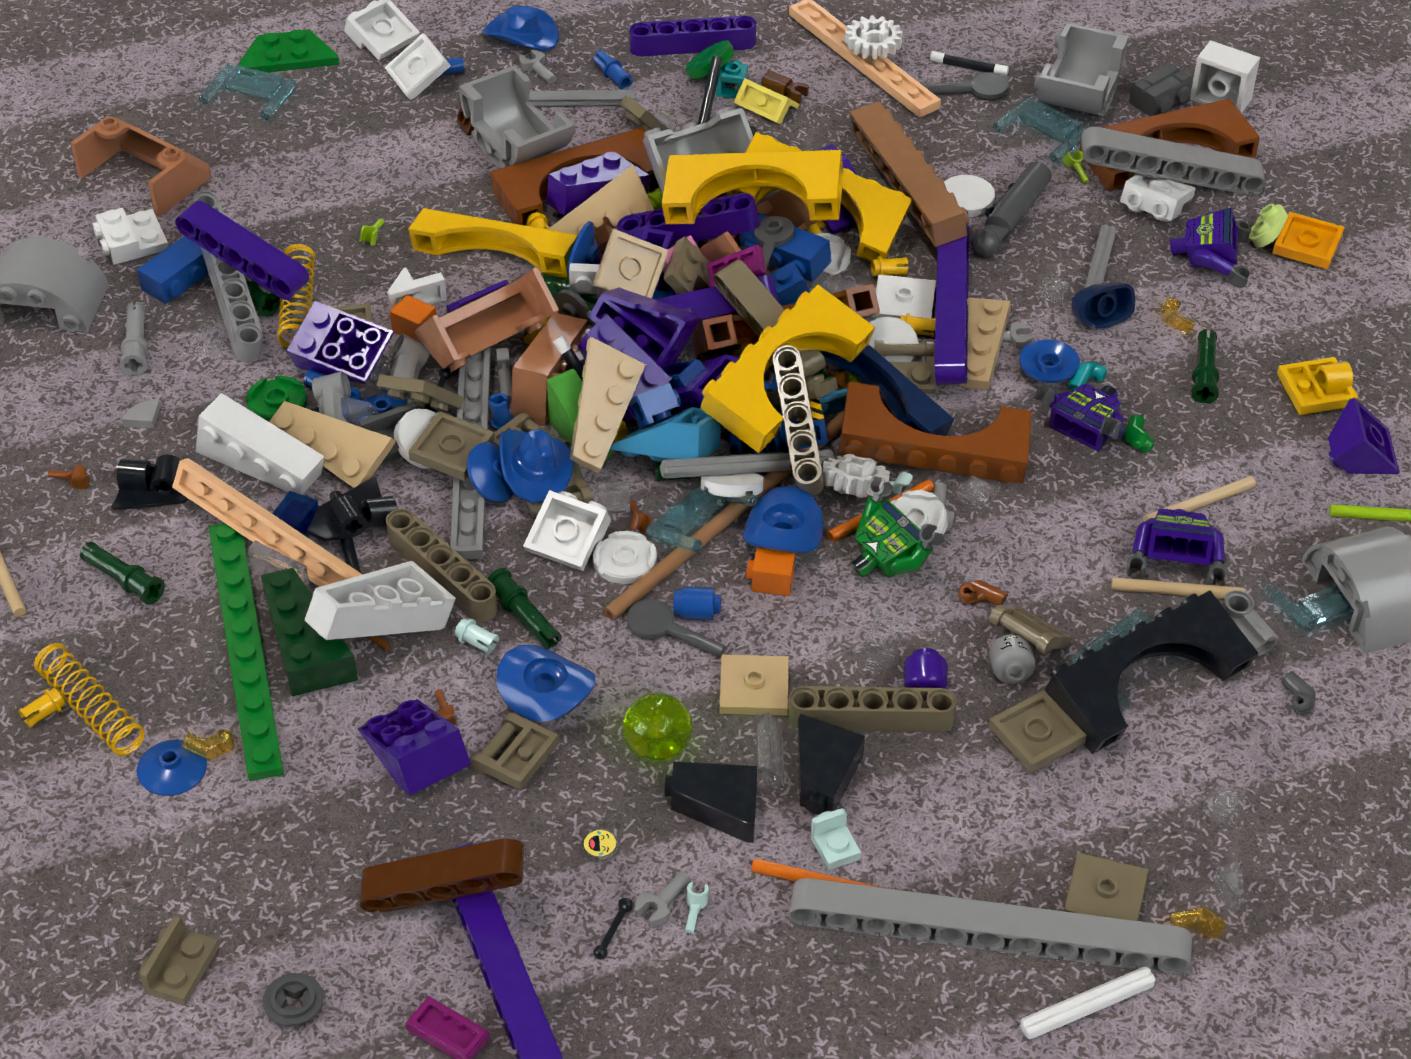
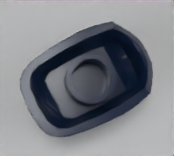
M1121 282L1100 283L1088 286L1077 292L1073 297L1071 304L1072 314L1079 322L1094 329L1116 325L1127 320L1134 313L1135 290L1131 285Z

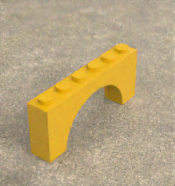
M756 132L745 153L802 150L795 146L783 144L772 136ZM843 168L841 204L850 212L858 227L860 241L856 256L870 262L872 259H876L877 256H882L883 259H886L908 214L912 198L907 197L901 191H893L880 185L875 180L865 179L854 174L851 170ZM748 186L727 191V196L748 193L754 197L755 204H757L763 197L780 188Z
M841 150L669 155L662 198L665 223L694 224L698 213L710 200L727 191L748 186H770L793 193L806 204L809 210L810 221L839 220L844 172Z
M817 285L809 293L807 291L803 292L796 301L794 308L791 310L789 308L785 309L774 327H766L755 345L752 343L747 345L736 363L733 361L728 363L717 381L712 379L708 382L702 391L704 398L700 409L759 453L778 435L784 418L772 406L764 388V374L773 364L775 351L779 347L790 345L799 351L821 350L830 352L852 362L868 346L875 327L820 285Z

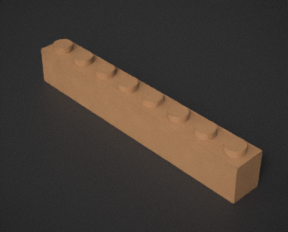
M880 101L849 111L852 132L891 187L912 198L909 211L934 246L937 247L967 236L966 224L969 223V217L966 209L958 205L953 192H948L943 179H938L933 166L925 162L921 150H916L910 136L906 137L901 124L894 121L891 111L889 109L886 110Z

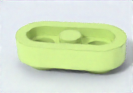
M1269 204L1260 211V216L1252 226L1249 235L1256 248L1270 244L1279 236L1288 218V214L1282 205Z

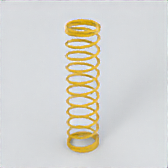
M303 244L290 245L284 251L286 255H289L294 251L302 250L312 256V259L305 256L291 257L292 259L304 258L309 261L308 264L302 265L310 270L308 273H311L309 279L311 283H307L309 285L307 288L302 287L300 289L308 293L306 296L296 294L292 297L306 299L308 302L305 304L298 302L290 303L288 300L280 298L277 339L285 348H288L290 343L283 339L281 333L293 338L294 336L287 334L284 330L288 328L298 330L301 326L285 323L289 321H304V319H290L286 315L293 313L306 316V313L309 312L312 306L315 253L310 247ZM290 305L304 306L307 310L304 312L298 310L290 311L286 307Z
M50 644L37 654L34 661L35 670L47 680L49 685L61 694L63 699L69 703L72 709L76 710L81 718H84L85 723L91 726L96 734H99L100 739L106 742L108 747L117 756L128 755L142 744L145 737L144 728L140 724L135 723V719L132 716H127V710L120 708L118 701L112 700V695L109 692H105L104 686L97 684L96 678L89 677V671L82 669V664L79 661H75L74 655L68 653L67 648L63 644ZM55 649H62L63 655L54 659L48 670H42V663L47 655ZM67 656L71 657L72 662L64 665ZM61 658L60 662L56 666L51 668L54 665V663ZM74 664L79 666V670L71 673L63 684L57 685L58 677L67 674ZM70 665L63 674L59 675L63 669ZM60 669L57 672L56 677H49V674H52L54 671ZM81 672L86 673L87 677L77 682L71 692H64L65 685L74 682ZM77 673V675L71 681L67 682L74 674ZM89 679L94 681V685L88 687L78 700H71L72 694L81 690ZM83 681H85L78 689H76V687H77L80 683H82ZM96 687L101 688L102 693L93 697L86 708H79L81 700L88 698ZM90 689H92V690L90 691V693H88L85 697H83L86 692H88ZM103 695L109 697V701L103 703L95 711L94 715L86 716L88 708L99 703ZM96 698H98L96 702L90 705ZM111 703L116 704L117 709L108 713L100 724H94V719L97 715L104 713ZM118 711L124 712V717L116 721L109 731L102 732L103 724L110 722L117 715ZM126 719L132 720V724L121 728L114 735L113 739L109 740L112 731L119 729ZM133 728L140 729L138 737L130 745L116 748L117 741L129 735Z

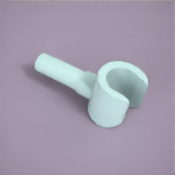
M902 472L898 475L896 481H889L893 487L892 491L900 494L902 493L903 486H907L904 491L912 488L913 484H910L913 478L912 475Z
M690 882L687 886L689 915L685 933L694 934L700 909L704 908L708 903L709 889L707 884H705V890L702 893L693 892V882Z

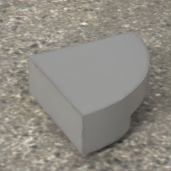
M144 401L130 408L122 418L124 427L154 428L161 408L160 401Z

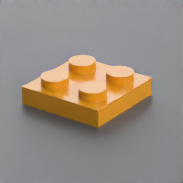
M1289 212L1288 218L1274 244L1272 254L1328 269L1341 241L1345 227Z

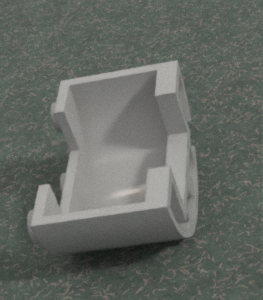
M1066 23L1063 31L1058 32L1056 36L1055 47L1058 48V55L1053 67L1051 68L1052 64L1046 63L1042 73L1038 72L1036 75L1034 88L1038 89L1039 102L1104 117L1118 85L1117 80L1120 69L1123 67L1129 36Z
M516 65L459 86L465 118H471V125L474 127L471 134L483 154L499 168L532 160L563 148L571 142L573 135L576 133L573 121L568 119L560 110L555 111V122L552 125L544 117L543 113L529 102L530 79Z
M731 106L722 108L715 112L716 117L709 122L697 125L696 121L681 126L680 131L673 132L672 128L661 131L658 127L644 133L645 138L642 142L662 196L669 155L746 152L753 139V134L743 107L732 110Z
M28 237L14 241L0 254V323L3 324L5 320L1 304L55 309L59 329L70 332H88L109 287V283L103 271L92 259L88 262L78 254L79 249L67 243L44 237Z
M1382 527L1316 544L1306 550L1302 562L1316 583L1327 581L1331 575L1354 609L1348 631L1364 654L1411 641L1410 535H1405L1393 527Z

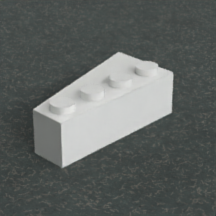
M222 393L199 415L196 453L298 497H301L322 474L324 456Z
M409 561L315 588L305 621L326 640L441 630L446 626L456 598L416 563Z

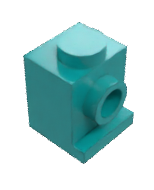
M732 60L721 67L716 87L717 97L736 98L744 78L748 79V64ZM725 83L737 84V89L724 88Z

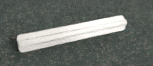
M1148 967L1139 968L1022 1018L1020 1028L1027 1039L1036 1038L1153 988L1155 977Z

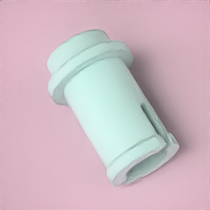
M462 619L455 629V636L458 637L460 643L468 642L488 655L498 645L493 641L499 642V636L476 625L474 619Z

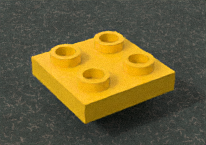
M1335 357L1280 365L1278 367L1277 376L1299 415L1345 408L1350 399L1355 398L1358 400L1359 398L1352 387V368L1346 361L1338 362Z

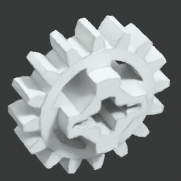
M871 15L870 19L862 16L860 17V22L853 20L852 25H847L845 44H847L848 50L854 49V55L861 53L863 58H867L869 55L874 60L877 59V56L887 58V53L895 55L896 50L901 49L903 32L900 31V25H894L893 20H884L885 17L883 16L879 19H875L874 15Z
M846 454L843 457L837 456V460L828 458V462L824 461L822 467L826 486H834V490L840 494H851L858 498L867 497V494L873 496L868 490V482L874 476L882 477L879 485L881 490L882 484L889 482L890 471L885 470V466H877V462L871 458L857 457L853 454Z

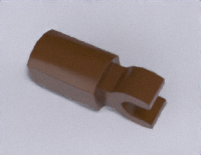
M771 70L763 75L761 86L783 96H788L797 103H801L802 95H809V86L805 83H795L791 78Z
M606 216L603 217L604 223L601 226H594V237L602 255L606 249L612 229H614L611 221Z

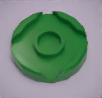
M728 40L715 43L696 55L687 64L685 70L691 79L706 77L709 74L712 57H721L723 59L722 67L733 57L734 48Z
M282 375L275 376V379L267 381V378L259 380L250 387L246 394L247 409L268 422L284 401L304 408L307 406V393L303 384L292 377Z

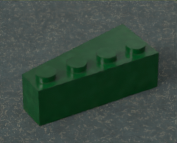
M289 568L261 575L265 600L291 695L296 696L357 681L355 657L344 640H326L305 621L313 595L295 569Z

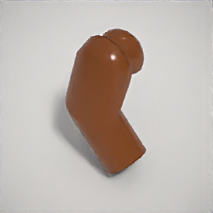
M982 580L964 583L958 590L960 600L967 604L988 601L995 605H1003L1008 597L1007 592Z

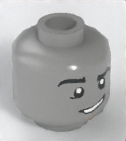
M1003 635L996 639L989 649V660L993 673L1003 683H1021L1033 674L1036 666L1035 657L1029 642L1020 635Z

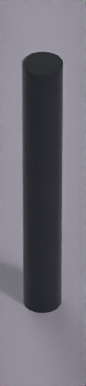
M713 56L697 125L707 123L710 119L723 60L718 56Z

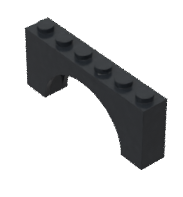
M1211 590L1200 596L1196 593L1188 596L1181 602L1180 607L1174 610L1171 607L1164 609L1155 617L1154 621L1148 624L1146 621L1138 623L1129 631L1128 635L1122 638L1120 635L1112 637L1103 645L1102 649L1096 652L1093 649L1086 651L1076 660V663L1070 666L1067 663L1060 665L1051 672L1050 676L1052 678L1044 690L1087 735L1084 745L1094 754L1119 740L1128 728V724L1119 707L1117 690L1121 673L1132 664L1153 656H1179L1198 662L1224 681L1248 668L1259 653Z

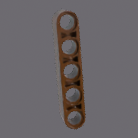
M505 838L367 867L362 871L360 907L367 912H375L377 910L389 912L519 885L523 881L524 845L518 840Z

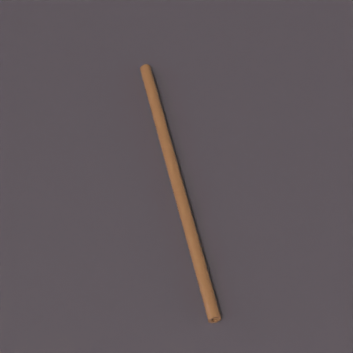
M844 410L825 425L828 442L841 432ZM826 444L818 445V449L820 450ZM811 447L797 449L796 451H807ZM793 470L770 471L763 476V491L760 494L754 496L752 495L753 491H746V496L736 498L603 608L604 615L610 620L615 621L753 506L758 499L789 476Z

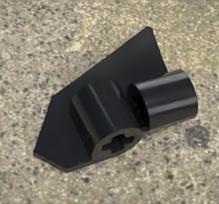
M169 454L159 456L155 464H151L148 460L121 459L117 466L119 492L111 505L112 510L182 504L188 501L187 497L172 488L181 459Z
M373 477L318 506L307 533L324 542L356 537L363 533L366 528L386 525V517L391 511L398 509L397 503L393 496L382 497L377 479Z

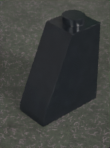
M800 714L797 734L800 806L817 815L837 809L864 756V735Z
M673 762L672 776H665L664 791L665 796L671 797V810L744 842L754 843L758 766Z

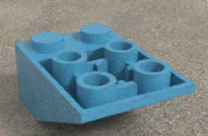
M691 407L656 423L653 422L644 428L634 429L614 442L610 450L621 451V455L635 457L640 454L648 455L654 461L707 457L720 447L721 424L702 409Z

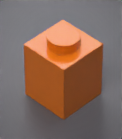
M406 295L390 311L392 331L398 335L405 334L420 342L415 330L432 316L437 315L436 307Z
M757 547L754 560H748L746 579H752L751 591L790 596L795 572V553Z

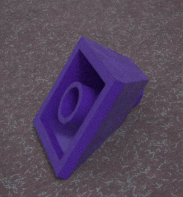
M1355 398L1350 399L1328 436L1331 449L1329 457L1332 463L1338 468L1341 466L1349 474H1399L1400 471L1389 429Z

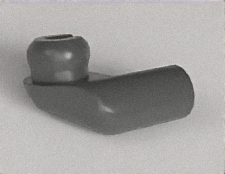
M1294 671L1287 673L1282 679V684L1293 693L1292 709L1300 715L1310 713L1315 705V690Z

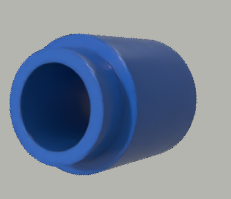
M683 586V589H675L673 613L674 615L681 616L682 619L714 620V614L721 613V595L716 594L715 588Z

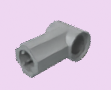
M401 334L391 350L390 357L394 361L390 376L418 379L419 371L426 363L430 353L420 342L405 334Z
M341 371L313 378L312 389L314 397L319 404V413L349 423L347 398L351 396V388L346 373Z
M1241 590L1228 592L1222 604L1224 609L1257 650L1258 656L1269 652L1277 645L1279 637L1253 609L1254 600L1247 592Z

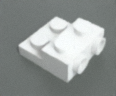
M375 0L363 10L352 12L346 18L344 32L360 49L366 46L379 61L415 41L420 34L419 30L391 0Z
M1138 173L1126 181L1120 202L1126 204L1133 211H1146L1151 213L1155 219L1168 222L1181 215L1183 205L1193 198L1196 188L1178 181Z
M123 208L108 210L95 215L97 222L92 223L96 239H102L99 242L104 257L110 256L113 265L159 253L169 247L153 209L139 211L127 216Z
M549 490L523 547L527 552L584 571L594 547L603 539L611 518L607 509L597 502L589 501L587 504L579 501L571 493L561 491L559 494Z

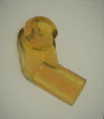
M1166 298L1165 304L1161 305L1164 322L1170 327L1189 334L1194 328L1195 321L1180 315L1178 308L1181 303L1178 299Z
M221 729L206 739L188 731L181 747L210 760L228 753L234 745L233 734L226 729Z
M1205 907L1175 911L1169 914L1172 926H1179L1185 929L1193 928L1210 938L1219 937L1226 928L1224 920Z

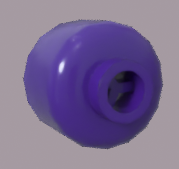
M921 648L913 651L912 655L906 658L904 661L905 688H947L948 665L946 659L939 655L938 651L930 648Z

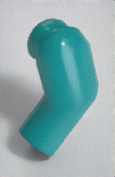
M1096 361L1081 363L1075 375L1071 378L1068 387L1071 390H1075L1080 385L1086 384L1087 380L1103 381L1107 375L1106 366L1099 365L1100 363Z

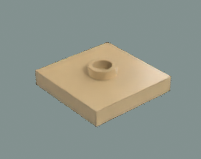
M612 229L592 286L606 291L620 287L652 298L669 250Z
M722 654L720 714L787 716L789 656Z

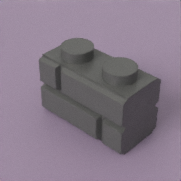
M1170 63L1133 83L1129 103L1148 116H1154L1161 112L1166 113L1171 106L1178 102L1183 103L1189 98L1192 78L1189 74L1180 71L1178 67Z

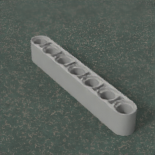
M1089 127L1081 134L1083 157L1090 164L1239 194H1249L1248 192L1260 194L1266 187L1262 163L1254 158L1101 127Z
M203 190L194 195L193 203L195 201L205 202L224 215L220 200L215 193ZM200 247L234 355L243 362L256 360L261 354L263 334L244 274Z

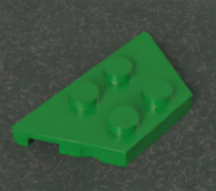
M311 30L267 33L265 35H257L237 65L238 76L340 65L339 56Z

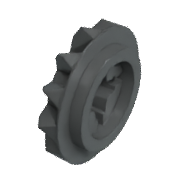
M302 973L283 975L274 980L264 993L263 1007L270 1022L278 1023L282 1029L286 1025H294L299 1029L301 1023L306 1021L313 1022L317 1012L322 1011L323 990L318 981L309 975ZM285 994L293 999L301 997L302 1007L288 1006Z

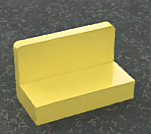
M744 78L733 102L778 124L783 122L790 106L798 109L800 105L790 98Z

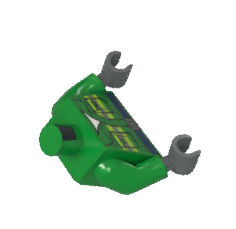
M877 476L872 477L868 482V490L873 496L868 497L855 535L856 543L862 554L851 562V566L862 578L875 567L888 578L897 574L918 571L933 551L932 545H941L944 541V536L937 532L933 534L937 529L935 525L925 524L919 529L888 499L883 501L882 497L888 496L892 492L893 487L890 482H884L880 490L879 485L882 477Z

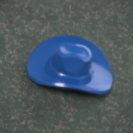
M512 6L506 12L497 16L482 30L483 34L494 39L541 51H548L554 48L559 40L558 26L553 18L545 11L533 6Z
M541 429L531 430L530 432L506 430L500 434L501 468L504 479L515 496L532 504L542 503L549 490L560 494L561 491L567 489L572 478L574 464L570 460L571 450L569 446L561 440L551 437Z
M795 486L773 488L758 499L752 508L744 528L743 539L749 545L803 554L814 551L819 546L822 538L824 524L822 511L813 496Z
M538 645L516 646L504 654L497 667V688L503 700L513 711L521 716L539 722L556 720L572 712L588 697L595 687V674Z

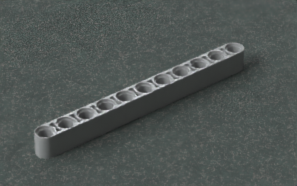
M811 878L799 879L793 885L789 919L796 925L802 926V923H807L809 927L838 930L840 927L844 928L843 931L875 935V932H878L880 936L911 940V937H916V941L948 945V942H953V946L983 950L985 947H990L991 951L1014 954L1027 952L1026 955L1051 959H1058V956L1063 957V960L1095 964V961H1098L1100 965L1132 969L1133 966L1138 967V969L1148 967L1151 972L1170 974V971H1174L1175 975H1185L1191 970L1192 934L1189 930L1179 926Z

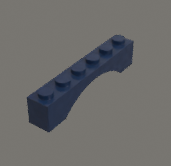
M869 344L852 362L839 355L820 350L826 363L848 371L866 384L879 386L880 396L886 402L894 417L899 421L922 432L947 436L954 418Z

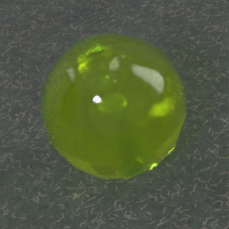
M662 692L647 693L637 698L627 709L622 722L623 739L629 750L640 759L652 763L668 762L678 757L689 745L693 733L692 716L687 707L673 695Z

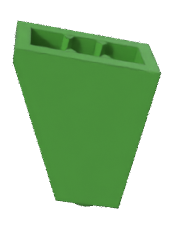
M570 369L547 380L549 423L561 437L570 442V447L572 446L574 426L579 408L578 399L582 388V380L574 369ZM609 449L605 460L614 455V450Z

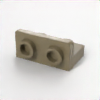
M174 916L168 927H164L161 930L157 946L151 956H147L140 966L139 977L141 978L145 993L186 1006L220 947L218 939L186 930L182 918Z

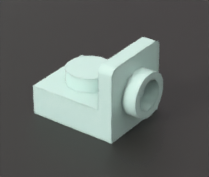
M844 808L823 812L812 819L811 840L828 871L861 859V851L846 826L847 813Z

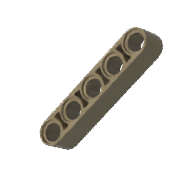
M738 259L713 275L717 289L758 337H760L766 327H774L777 324V320L784 311V308L743 261ZM820 350L799 351L805 378L813 376L826 367V361ZM786 362L782 366L785 368L792 367L795 363Z
M785 345L775 351L773 363L791 465L797 488L814 496L822 491L824 477L804 367L799 350L793 346ZM786 362L795 363L792 367L789 368L782 367V365ZM790 390H800V392L794 396L787 395V393ZM797 417L805 418L802 423H792V420ZM802 445L811 447L806 452L796 451ZM806 474L816 475L813 480H802V477Z
M396 509L387 515L388 540L394 550L408 562L413 561L453 595L456 598L454 604L471 619H474L476 622H488L496 616L495 586L411 511Z
M800 686L793 689L789 695L788 720L797 729L798 718L800 714H804L849 731L945 732L954 725L957 698L952 691L943 688Z

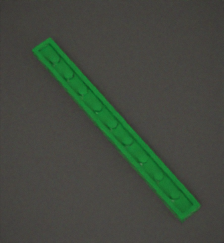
M225 523L208 526L249 781L284 775L244 537Z

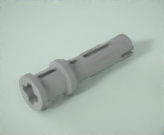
M133 302L129 303L126 307V338L121 343L123 356L120 359V368L128 375L142 374L147 369L145 355L148 352V344L144 340L146 308L140 302H136V310H133Z

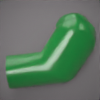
M1132 415L1129 419L1124 439L1133 448L1140 449L1142 453H1148L1154 447V440L1149 437V433L1143 430L1144 418L1140 415Z

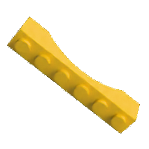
M426 208L422 209L408 228L413 250L438 256L462 250H497L514 254L527 260L535 267H538L540 273L545 272L550 276L569 278L567 275L568 261L578 237L577 234Z

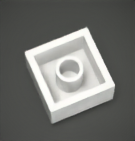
M1210 40L1197 57L1190 99L1202 104L1230 99L1242 113L1252 100L1260 57Z

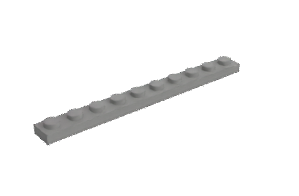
M491 346L466 358L468 364L459 368L458 395L464 397L461 409H457V418L488 429L489 420L488 401L490 394ZM469 475L465 481L454 477L450 546L465 560L483 559L485 498L476 491Z

